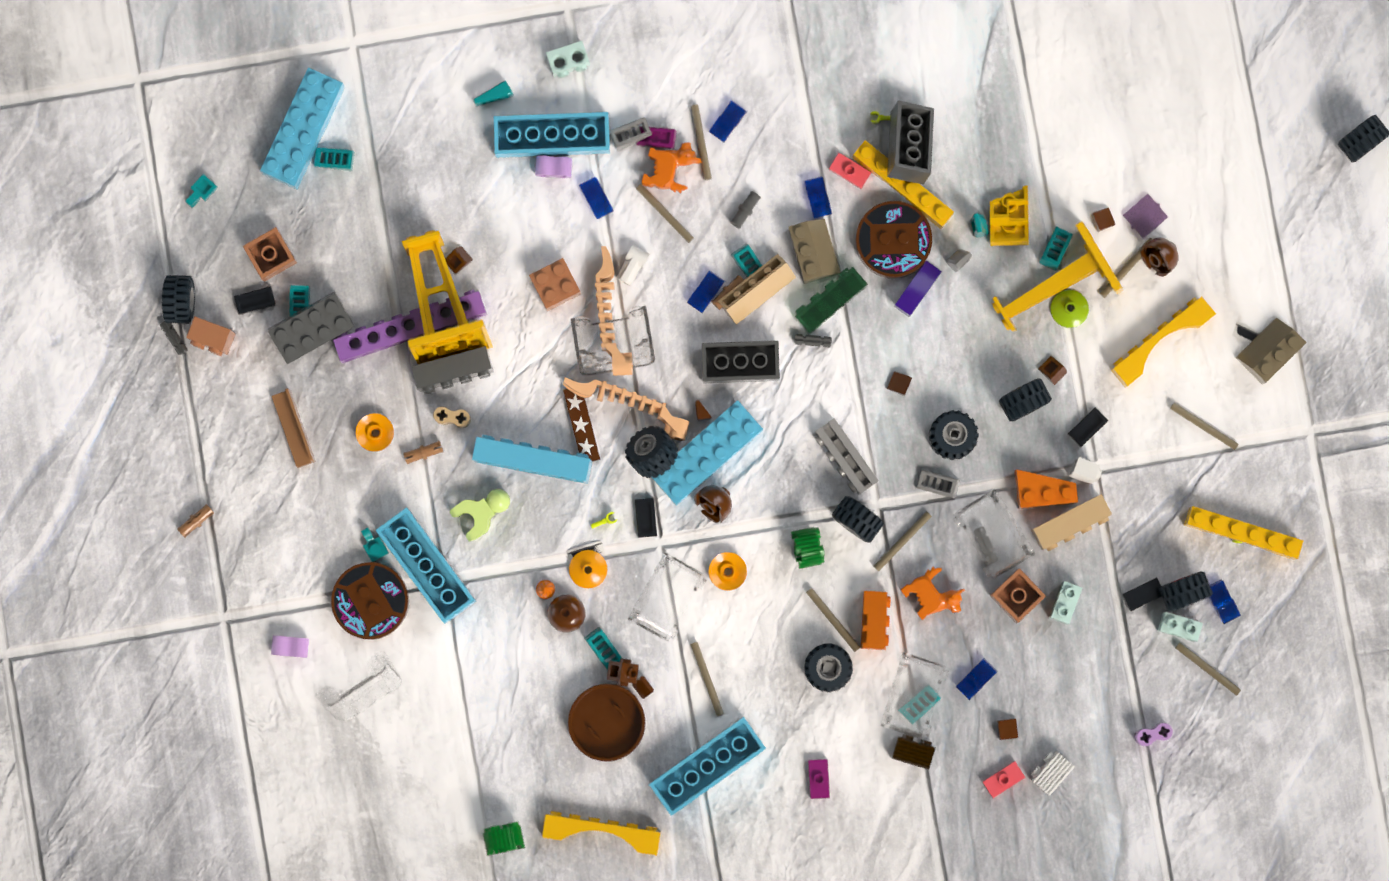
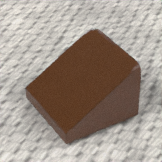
M1109 207L1091 214L1098 232L1116 225Z
M462 246L455 248L445 258L447 266L455 275L473 261Z
M1052 356L1038 368L1053 385H1056L1067 374L1066 368Z
M894 371L887 389L905 396L912 377Z
M696 400L697 420H711V415L702 403Z
M641 676L636 684H632L642 699H645L654 692L653 687L644 676Z
M1016 719L997 721L999 740L1018 738Z

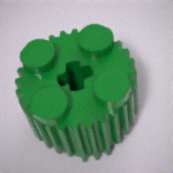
M818 527L791 531V538L794 539L793 550L795 560L798 562L799 569L825 563V552L823 545H820L821 536Z
M518 821L504 824L502 829L500 825L483 829L487 856L494 855V852L495 854L517 850V848H525L521 825H519Z

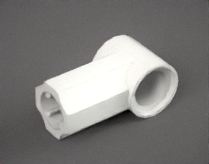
M632 245L625 258L626 261L616 278L631 286L650 254Z

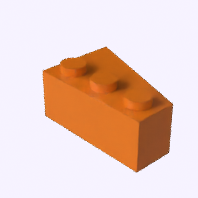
M1017 469L1014 471L1018 509L1075 504L1078 502L1077 487L1074 482Z
M863 591L860 649L886 650V646H888L889 635H886V627H889L890 616L887 615V608H890L891 596H887V592Z

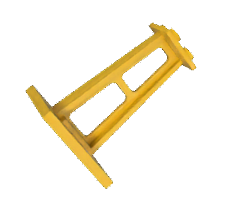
M1083 221L1076 224V227L1086 242L1083 245L1087 251L1085 255L1005 307L998 297H993L994 303H992V306L997 314L1001 313L1004 319L1001 321L1007 330L1017 331L1011 320L1012 317L1098 271L1102 278L1107 277L1117 294L1124 291Z
M431 230L425 232L422 236H409L406 240L402 241L404 249L411 260L425 335L408 340L409 348L417 364L485 346L487 349L493 348L483 319L471 323L467 321L441 249L445 245L440 232ZM432 250L443 279V284L428 289L425 287L419 254ZM445 291L448 293L459 326L435 333L428 297Z

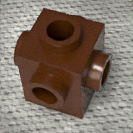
M620 658V662L609 661L607 680L617 681L619 686L628 687L629 683L636 684L639 665L631 664L630 659Z

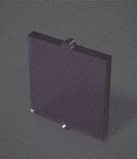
M1149 194L1145 195L1122 215L1131 225V229H1135L1143 239L1168 218L1167 214L1160 208V204L1156 203Z

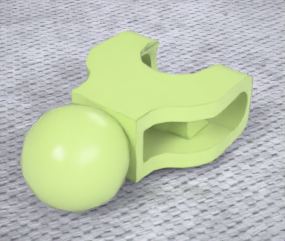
M494 489L487 495V498H483L480 501L464 500L452 508L449 513L452 517H459L468 513L474 518V527L466 534L469 542L474 541L488 532L491 519L496 513H502L508 509L510 497L506 491Z

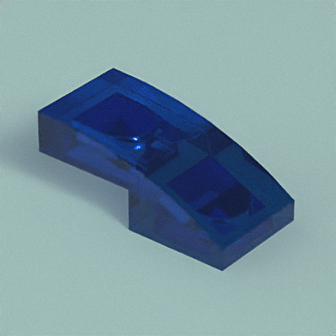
M731 100L709 132L722 142H725L745 116L747 110Z
M596 176L579 184L596 219L614 211Z
M823 176L804 180L813 219L831 215L832 211Z
M709 270L687 303L703 313L725 283V280Z
M1221 579L1211 584L1210 587L1213 594L1209 599L1222 623L1226 624L1241 616L1224 581Z
M983 658L956 685V688L970 700L998 671Z

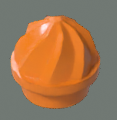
M542 580L536 586V593L542 599H549L555 593V586L549 580Z

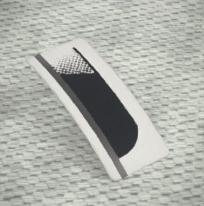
M1236 322L1232 336L1250 344L1261 332Z
M602 541L567 551L570 562L577 553L584 550H593L602 556L605 555Z

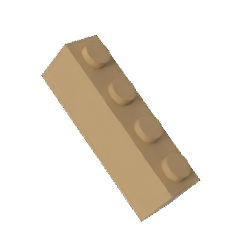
M777 254L718 302L732 321L738 324L788 285L796 276L787 262Z
M1101 494L1032 529V532L1041 550L1047 549V551L1058 547V542L1064 540L1066 543L1074 539L1075 533L1081 531L1084 534L1092 529L1091 525L1097 522L1101 525L1109 521L1108 516L1112 515Z

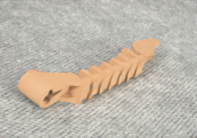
M601 246L603 264L595 275L597 309L599 311L598 319L600 321L599 329L601 331L600 339L602 341L601 348L602 351H606L612 357L613 376L633 375L632 352L620 353L617 344L612 343V341H615V333H607V331L614 330V323L605 322L612 320V313H605L604 311L612 310L610 302L603 303V301L612 300V293H602V291L615 290L614 282H609L614 278L615 271L607 247Z
M565 377L563 386L580 397H591L597 387L599 388L597 401L603 402L605 391H608L607 401L613 402L616 394L619 396L618 403L624 404L625 398L629 399V407L633 408L635 402L639 403V411L643 412L645 406H648L647 414L653 416L654 412L658 413L657 419L665 424L664 430L672 439L685 441L690 422L672 416L665 407L666 403L661 404L655 399L650 400L647 396L637 395L636 392H629L625 388H618L617 385L607 384L606 381L601 382L595 379L589 383H579Z

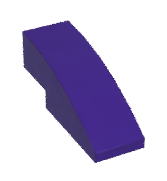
M926 261L894 307L910 318L942 271Z

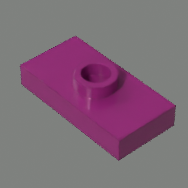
M639 126L641 134L644 133L643 127ZM649 127L652 135L636 142L637 146L674 149L677 130Z
M828 759L808 760L810 799L830 798Z

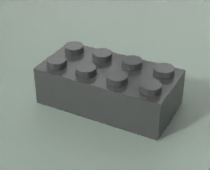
M897 101L890 114L887 177L924 185L931 175L934 108Z
M334 291L268 328V333L285 362L289 364L354 327V324Z
M779 341L702 343L703 384L779 381Z
M486 346L411 366L416 387L420 392H424V394L435 392V388L438 387L443 389L451 388L454 386L453 383L461 382V384L469 383L475 377L484 379L490 377V373L494 372Z

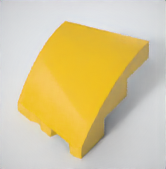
M1028 185L1022 186V189L1014 193L1009 192L1001 198L990 201V246L1029 245Z

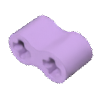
M536 156L535 176L571 178L572 158Z
M273 635L271 655L307 658L309 639Z
M1158 723L1152 729L1138 730L1134 737L1137 744L1149 746L1156 740L1170 739L1173 730L1169 724ZM1161 727L1167 729L1165 736L1158 733V731H1161ZM1143 732L1144 734L1149 735V738L1146 739V742L1144 740H1140V737L1143 736Z

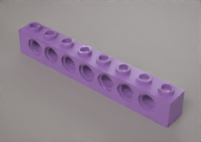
M470 290L465 292L464 296L459 297L461 303L466 302L470 306L468 311L464 312L467 321L487 315L479 291ZM449 298L441 304L439 302L429 304L435 332L458 325ZM420 308L409 311L410 314L406 316L398 314L391 317V321H377L373 323V327L366 329V326L355 329V333L348 335V332L337 336V339L333 341L340 362L345 363L408 342V340L425 336ZM450 309V317L443 318L441 316L442 310ZM407 321L415 322V327L412 330L405 329ZM389 327H395L397 329V332L394 336L387 335V329ZM371 333L378 334L376 342H369V335ZM353 339L360 340V346L356 349L350 346Z

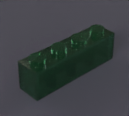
M854 267L850 270L845 268L839 274L840 278L837 281L831 280L824 286L826 290L823 293L819 294L817 292L809 299L811 301L810 304L806 307L803 304L795 311L797 315H795L794 319L808 335L812 334L867 287V282Z

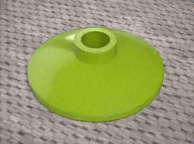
M1065 290L1054 297L1050 310L1057 324L1065 328H1074L1086 320L1089 313V305L1081 293L1075 290ZM1072 305L1074 310L1068 311L1067 306Z

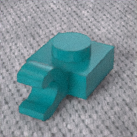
M203 174L190 187L194 192L186 199L187 204L193 208L200 198L206 201L218 187Z
M369 527L361 531L368 542L363 547L371 562L389 554L380 536L375 539Z

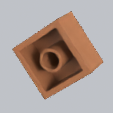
M276 227L243 246L264 282L297 264L296 259Z
M564 258L529 275L547 312L581 295Z
M194 316L186 338L191 341L190 344L202 350H204V347H207L211 353L222 356V354L228 355L236 334L230 329Z
M1019 568L990 597L1015 623H1019L1046 595Z

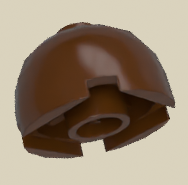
M1160 237L1154 238L1142 246V260L1149 270L1153 268L1157 271L1155 273L1157 276H1167L1177 266L1179 255L1177 247L1173 242Z
M709 485L694 495L696 506L700 504L704 509L701 511L703 515L715 523L719 521L722 523L731 512L732 500L729 491L724 487Z
M572 595L556 597L550 603L547 610L551 626L563 633L579 629L586 617L583 603Z

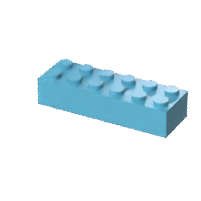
M311 68L307 69L261 167L260 172L263 175L298 190L345 89L342 82Z
M609 113L494 116L496 158L610 154Z
M737 400L677 453L678 456L674 459L675 463L670 466L671 469L669 471L666 470L665 474H659L656 478L651 476V478L677 506L759 435L763 428Z
M483 434L481 438L476 437L472 460L476 463L584 484L589 482L592 460L586 454L576 453V456L570 455L569 451L557 449V452H553L550 447L540 445L537 449L532 448L531 444L520 442L519 445L513 444L512 440L501 438L500 441H496L493 436Z
M407 507L376 529L378 535L444 624L476 602L475 598Z
M743 717L649 785L669 814L673 816L763 752L766 747Z

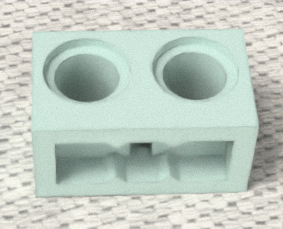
M583 41L546 52L554 77L563 78L568 76L569 72L575 70L576 72L586 70L587 66H590ZM575 54L583 56L580 62H575L572 58ZM557 60L565 62L562 68H557L554 64Z
M1063 581L1049 618L1066 625L1069 624L1082 587Z
M1163 612L1158 631L1198 642L1203 623Z

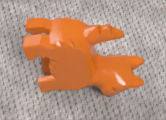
M690 142L682 143L679 150H656L650 147L648 156L651 160L655 161V174L651 177L648 174H643L642 184L650 188L670 189L673 192L678 191L681 193L688 189V186L674 182L677 167L702 163V161L696 157L695 151L691 149Z
M932 566L931 570L928 569L924 575L915 578L911 584H907L900 589L906 598L910 592L916 593L917 600L922 606L917 614L922 620L930 614L949 609L952 613L961 612V593L965 589L939 593L931 581L935 575L942 571V568Z

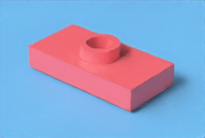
M838 153L829 168L830 171L862 189L871 174L870 171Z
M1014 761L982 783L991 797L995 798L1026 777Z

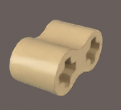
M439 407L434 411V419L440 425L455 424L459 428H465L471 422V417L465 410L450 411L446 407ZM442 411H445V414L448 415V417L444 418L443 421H441V418L438 417V414H442ZM461 414H464V417L467 418V420L463 421L462 424H460V421L457 420V417H461Z

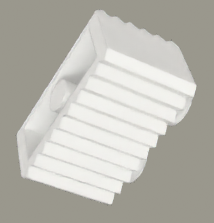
M1079 457L1074 460L1069 477L1092 484L1100 479L1102 474L1100 463H1093L1089 459L1086 460Z
M1057 751L1054 753L1050 752L1044 758L1046 763L1041 768L1039 766L1036 767L1031 773V776H1033L1031 781L1048 796L1051 795L1075 767Z

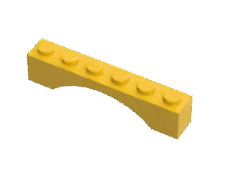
M866 140L853 154L852 159L900 193L940 230L953 216L954 211L921 184L887 177L888 158Z
M1202 296L1198 300L1196 297L1186 304L1188 308L1184 311L1179 309L1174 313L1171 322H1163L1157 327L1159 331L1154 336L1151 333L1142 340L1144 344L1139 348L1135 345L1130 349L1127 358L1123 359L1121 357L1113 363L1114 368L1111 371L1125 388L1143 374L1148 355L1162 338L1178 330L1200 328L1216 315L1215 311Z
M1195 506L1189 507L1184 526L1240 541L1293 560L1299 558L1303 545V540Z
M550 811V814L545 815L542 838L563 840L579 832L603 831L622 838L638 853L657 856L661 834L660 831H657V827L646 826V829H640L638 824L633 823L621 826L619 821L614 820L602 823L600 818L594 817L583 820L581 815L569 814V817L561 816L562 812Z

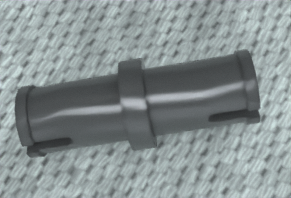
M751 191L744 203L739 205V210L730 223L734 227L741 229L747 217L752 215V210L761 197Z

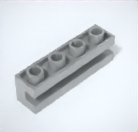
M835 418L815 431L817 435L814 437L820 446H825L827 449L825 454L831 462L835 461L839 466L836 468L842 478L846 476L850 483L847 485L853 493L857 492L860 495L879 481Z

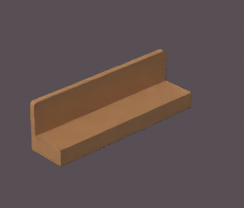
M287 388L284 392L273 395L272 399L296 467L300 468L316 462L291 390Z

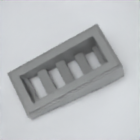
M645 117L610 130V135L617 151L652 135ZM642 124V127L644 129V133L642 134L638 127V125ZM632 128H635L637 136L633 135ZM628 131L629 139L626 138L624 132ZM620 134H621L622 139H623L622 142H620L619 139H618V135H620Z
M958 250L947 259L946 263L954 272H957L969 262L972 254L965 250Z
M921 470L916 488L955 499L960 480ZM928 475L930 478L927 487H925L924 483ZM934 477L937 478L935 489L932 488ZM945 480L943 490L940 491L941 482ZM952 482L951 491L947 493L949 483Z

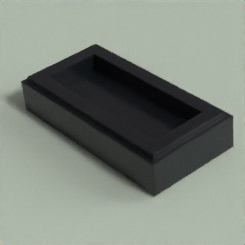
M271 286L234 296L239 315L276 306Z
M1094 407L1068 435L1082 447L1109 420Z
M654 498L636 499L635 510L638 538L657 536Z
M1156 577L1123 593L1122 596L1131 612L1162 597L1159 590L1162 586Z

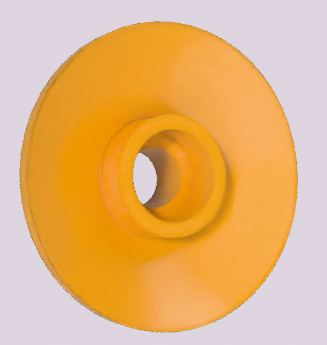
M377 413L368 414L356 426V439L368 451H382L393 440V425L384 415ZM378 430L379 435L374 437L372 431Z
M584 550L572 558L569 565V574L576 585L582 588H594L600 585L606 578L607 563L598 552ZM586 566H590L592 568L591 573H586L584 571Z
M721 553L711 561L709 566L710 580L721 590L731 591L739 588L747 576V567L744 560L735 553ZM726 568L731 569L732 573L730 575H725L724 570Z

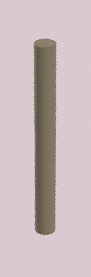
M698 104L691 106L700 159L702 161L704 180H711Z
M642 184L636 188L688 243L694 239Z
M1142 247L1115 275L1119 282L1142 258ZM1110 282L1099 293L1104 299L1113 290Z
M1172 404L1171 410L1233 450H1236L1239 445L1237 442L1178 404Z
M926 511L873 567L879 572L932 516Z
M812 588L806 592L807 595L852 650L856 652L860 648L857 642Z
M698 642L692 643L690 645L717 716L723 715V709Z
M1179 642L1175 648L1236 696L1239 694L1240 688Z

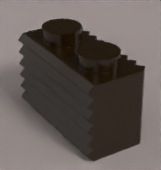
M905 734L902 737L898 736L891 759L929 770L936 748L932 747V742L921 739L919 743L913 741L914 737Z

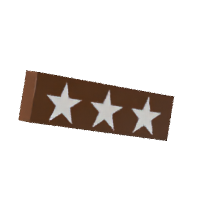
M568 389L563 390L579 453L588 455L592 462L601 460L585 398L572 393Z

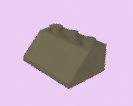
M825 219L805 221L788 226V232L804 284L841 274Z
M1276 317L1236 359L1263 385L1307 342L1293 328Z

